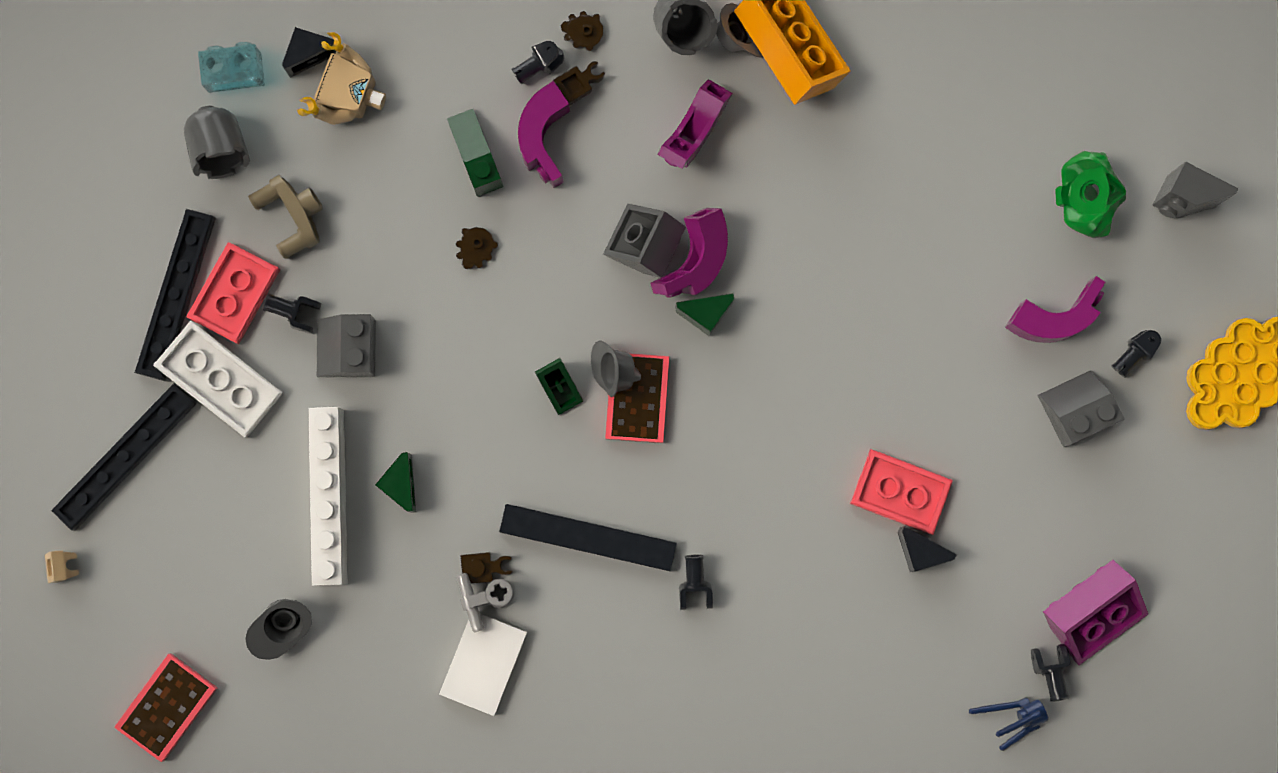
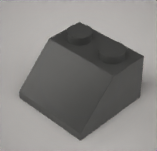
M1184 162L1166 177L1153 206L1158 208L1159 212L1166 217L1181 218L1220 205L1235 195L1238 188L1188 162Z
M627 203L603 254L643 274L661 278L669 265L686 226L665 211Z
M340 314L317 319V377H375L376 320L371 314Z
M1091 371L1038 395L1063 447L1074 444L1125 420L1112 393Z

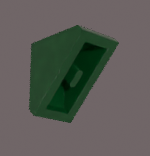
M734 294L676 302V313L710 336L733 304Z
M561 358L535 371L537 379L558 415L583 402Z
M404 452L399 455L375 486L410 513L416 512L412 454Z

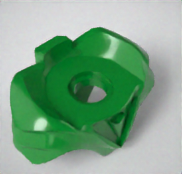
M1082 151L1068 160L1061 169L1062 186H1058L1055 189L1056 205L1064 207V222L1071 229L1091 238L1105 237L1110 233L1114 213L1126 200L1127 191L1114 173L1106 153ZM1096 184L1098 186L1099 194L1092 185Z

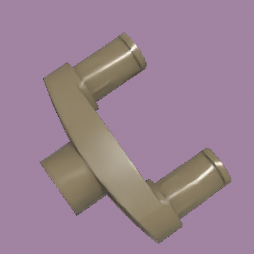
M277 175L269 180L268 185L248 196L256 210H260L278 198L285 204L298 229L297 233L276 245L284 259H288L306 247L310 249L320 243L319 234L312 216L323 210V206L310 187L298 194L281 175Z

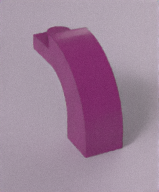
M708 79L699 88L683 120L674 133L663 143L657 155L664 158L671 166L681 169L687 168L709 137L733 93Z
M554 81L541 88L531 97L523 109L518 125V142L525 166L528 171H531L539 165L536 171L545 184L550 182L553 188L563 183V177L543 146L544 136L548 128L555 121L570 112L568 101Z
M705 208L684 218L690 238L688 257L678 270L650 283L654 294L665 295L667 298L675 297L681 293L696 295L707 288L717 277L723 266L728 247V231L722 208Z
M1097 276L1089 280L1071 309L1062 313L1045 311L1026 299L1019 304L1005 328L1017 336L1033 342L1052 343L1068 339L1086 329L1097 319L1101 312L1092 306H1097L1102 299L1104 292L1101 289L1106 282Z

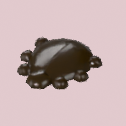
M585 11L580 12L579 17L570 14L568 16L569 21H564L560 25L561 30L567 33L564 35V40H572L574 48L582 46L586 47L587 51H591L593 46L599 43L603 36V25L600 22L599 14H594L593 17L587 15Z
M463 228L461 232L463 236L461 240L456 242V246L461 250L456 254L457 259H463L462 266L465 269H471L474 264L477 268H481L483 260L491 261L492 256L490 253L492 249L498 247V243L493 240L491 233L484 228Z

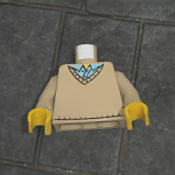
M327 33L334 39V44L330 46L327 42L323 41L321 43L322 47L326 50H336V54L331 53L314 99L304 97L299 100L306 103L309 110L300 108L297 110L300 116L313 114V117L336 125L350 122L354 118H362L367 106L382 110L386 101V94L374 90L376 81L369 65L359 53L347 44H341V37L337 33Z

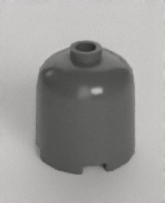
M658 0L654 7L653 21L656 30L671 51L680 55H694L696 51L712 43L717 32L718 23L713 10L704 0Z
M208 105L199 108L197 112L193 113L186 120L184 137L191 168L195 176H199L202 173L207 174L208 179L224 178L236 174L235 168L241 165L244 167L249 165L250 157L239 123L233 113L224 108Z

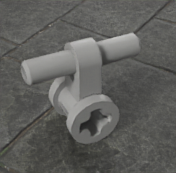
M467 573L456 577L462 594V599H460L463 611H467L473 632L484 629L478 607L489 604L494 608H502L511 600L512 587L505 580H493L488 584L486 591L474 594ZM499 586L500 590H506L507 593L504 594L503 601H498L497 597H491L490 594L494 593V587Z

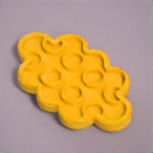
M1278 317L1270 318L1262 324L1250 318L1236 320L1229 325L1225 337L1215 339L1208 344L1205 350V359L1196 361L1190 366L1187 371L1186 380L1194 395L1187 404L1186 413L1192 425L1203 430L1216 428L1223 422L1234 428L1247 427L1256 422L1260 415V409L1271 407L1278 402Z

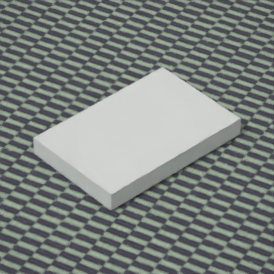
M480 613L484 629L473 632L468 620L439 695L495 716L527 632Z

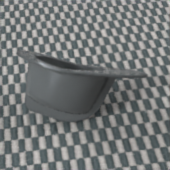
M734 3L726 4L721 9L720 21L717 24L716 32L721 45L731 52L745 50L755 57L764 58L734 12L738 5Z
M602 340L595 342L591 351L592 373L596 382L610 397H614L616 392L631 388L633 382L641 379V374L635 367L633 358L629 353L614 350Z
M280 599L271 603L247 629L245 640L248 650L259 659L271 660L279 658L308 633L312 625L311 612L297 600Z

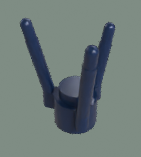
M1026 697L1019 701L969 709V714L1013 708L1021 709L1017 711L1019 721L996 732V736L1001 737L1022 726L1024 727V729L1000 745L999 749L1004 751L1030 732L1039 729L1040 724L1048 721L1047 712L1040 700L1036 699L1030 702Z

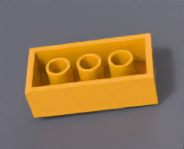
M743 0L734 10L794 105L833 90L851 72L805 0Z

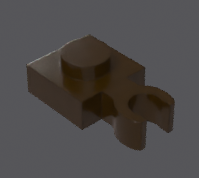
M597 61L591 62L583 72L575 66L553 79L568 101L569 106L592 92L590 83H598L603 80L605 72H602L600 75H593L591 73V70L597 67Z
M491 552L460 555L462 574H468L471 584L493 581L492 573L497 572L501 575L513 573V570L503 571L501 569L502 561L512 560L510 556H501L497 560L491 561Z

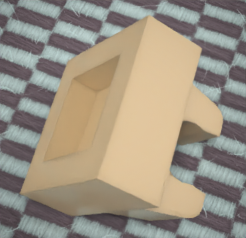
M60 550L45 554L48 584L62 582L79 574V570H69L66 567L68 560L77 558L76 553Z

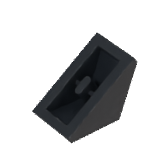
M295 27L282 62V66L291 78L328 60L331 53L336 54V50H326L321 44L325 41L330 46H333L334 39Z
M905 526L900 527L897 532L910 572H916L955 560L957 556L954 552Z

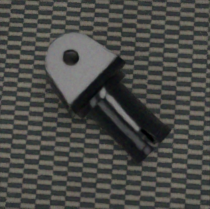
M544 41L532 46L533 56L515 68L513 67L512 71L516 74L515 77L520 84H523L540 71H546L548 74H551L563 63V51L554 42Z
M268 293L263 311L288 318L287 321L290 322L291 328L312 334L313 327L299 323L295 319L301 304L320 309L322 303L304 296H300L292 302Z
M1145 330L1127 341L1129 348L1111 365L1115 371H1119L1118 373L1126 378L1142 359H1151L1161 344V336L1158 332Z
M693 554L685 556L686 582L679 586L680 610H686V592L705 591L707 609L713 608L711 584L704 581L703 555Z
M1065 644L1057 646L1059 664L1044 666L1038 648L1031 649L1034 673L1042 674V676L1046 677L1051 702L1070 698L1063 675L1065 668L1071 664Z

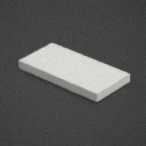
M192 321L186 325L153 365L245 438L249 436L283 394V392Z

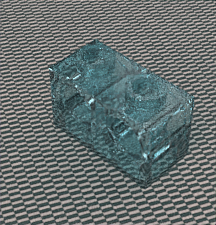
M239 42L235 44V47L210 46L205 51H198L201 84L208 93L265 86L262 56L255 44ZM250 59L251 64L247 68L241 69L240 64L244 60ZM223 63L220 71L212 72L215 64Z

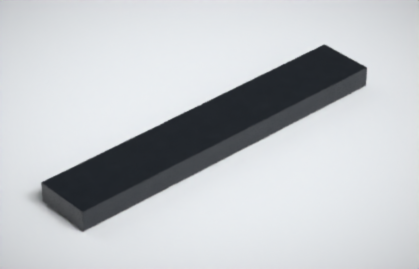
M190 209L185 210L134 373L161 381L166 380V375L153 365L181 332L216 220L214 216Z
M173 383L51 511L71 531H75L191 411L197 402L179 385Z
M509 504L505 505L499 533L670 572L677 545L676 542Z

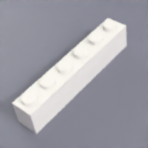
M339 407L309 408L312 586L348 585L344 410Z

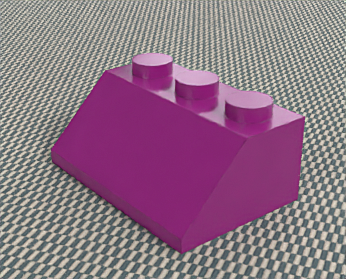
M1114 560L1097 569L1093 575L1074 586L1070 592L1051 603L1043 611L1050 629L1061 644H1065L1068 653L1078 665H1081L1148 615L1136 579Z

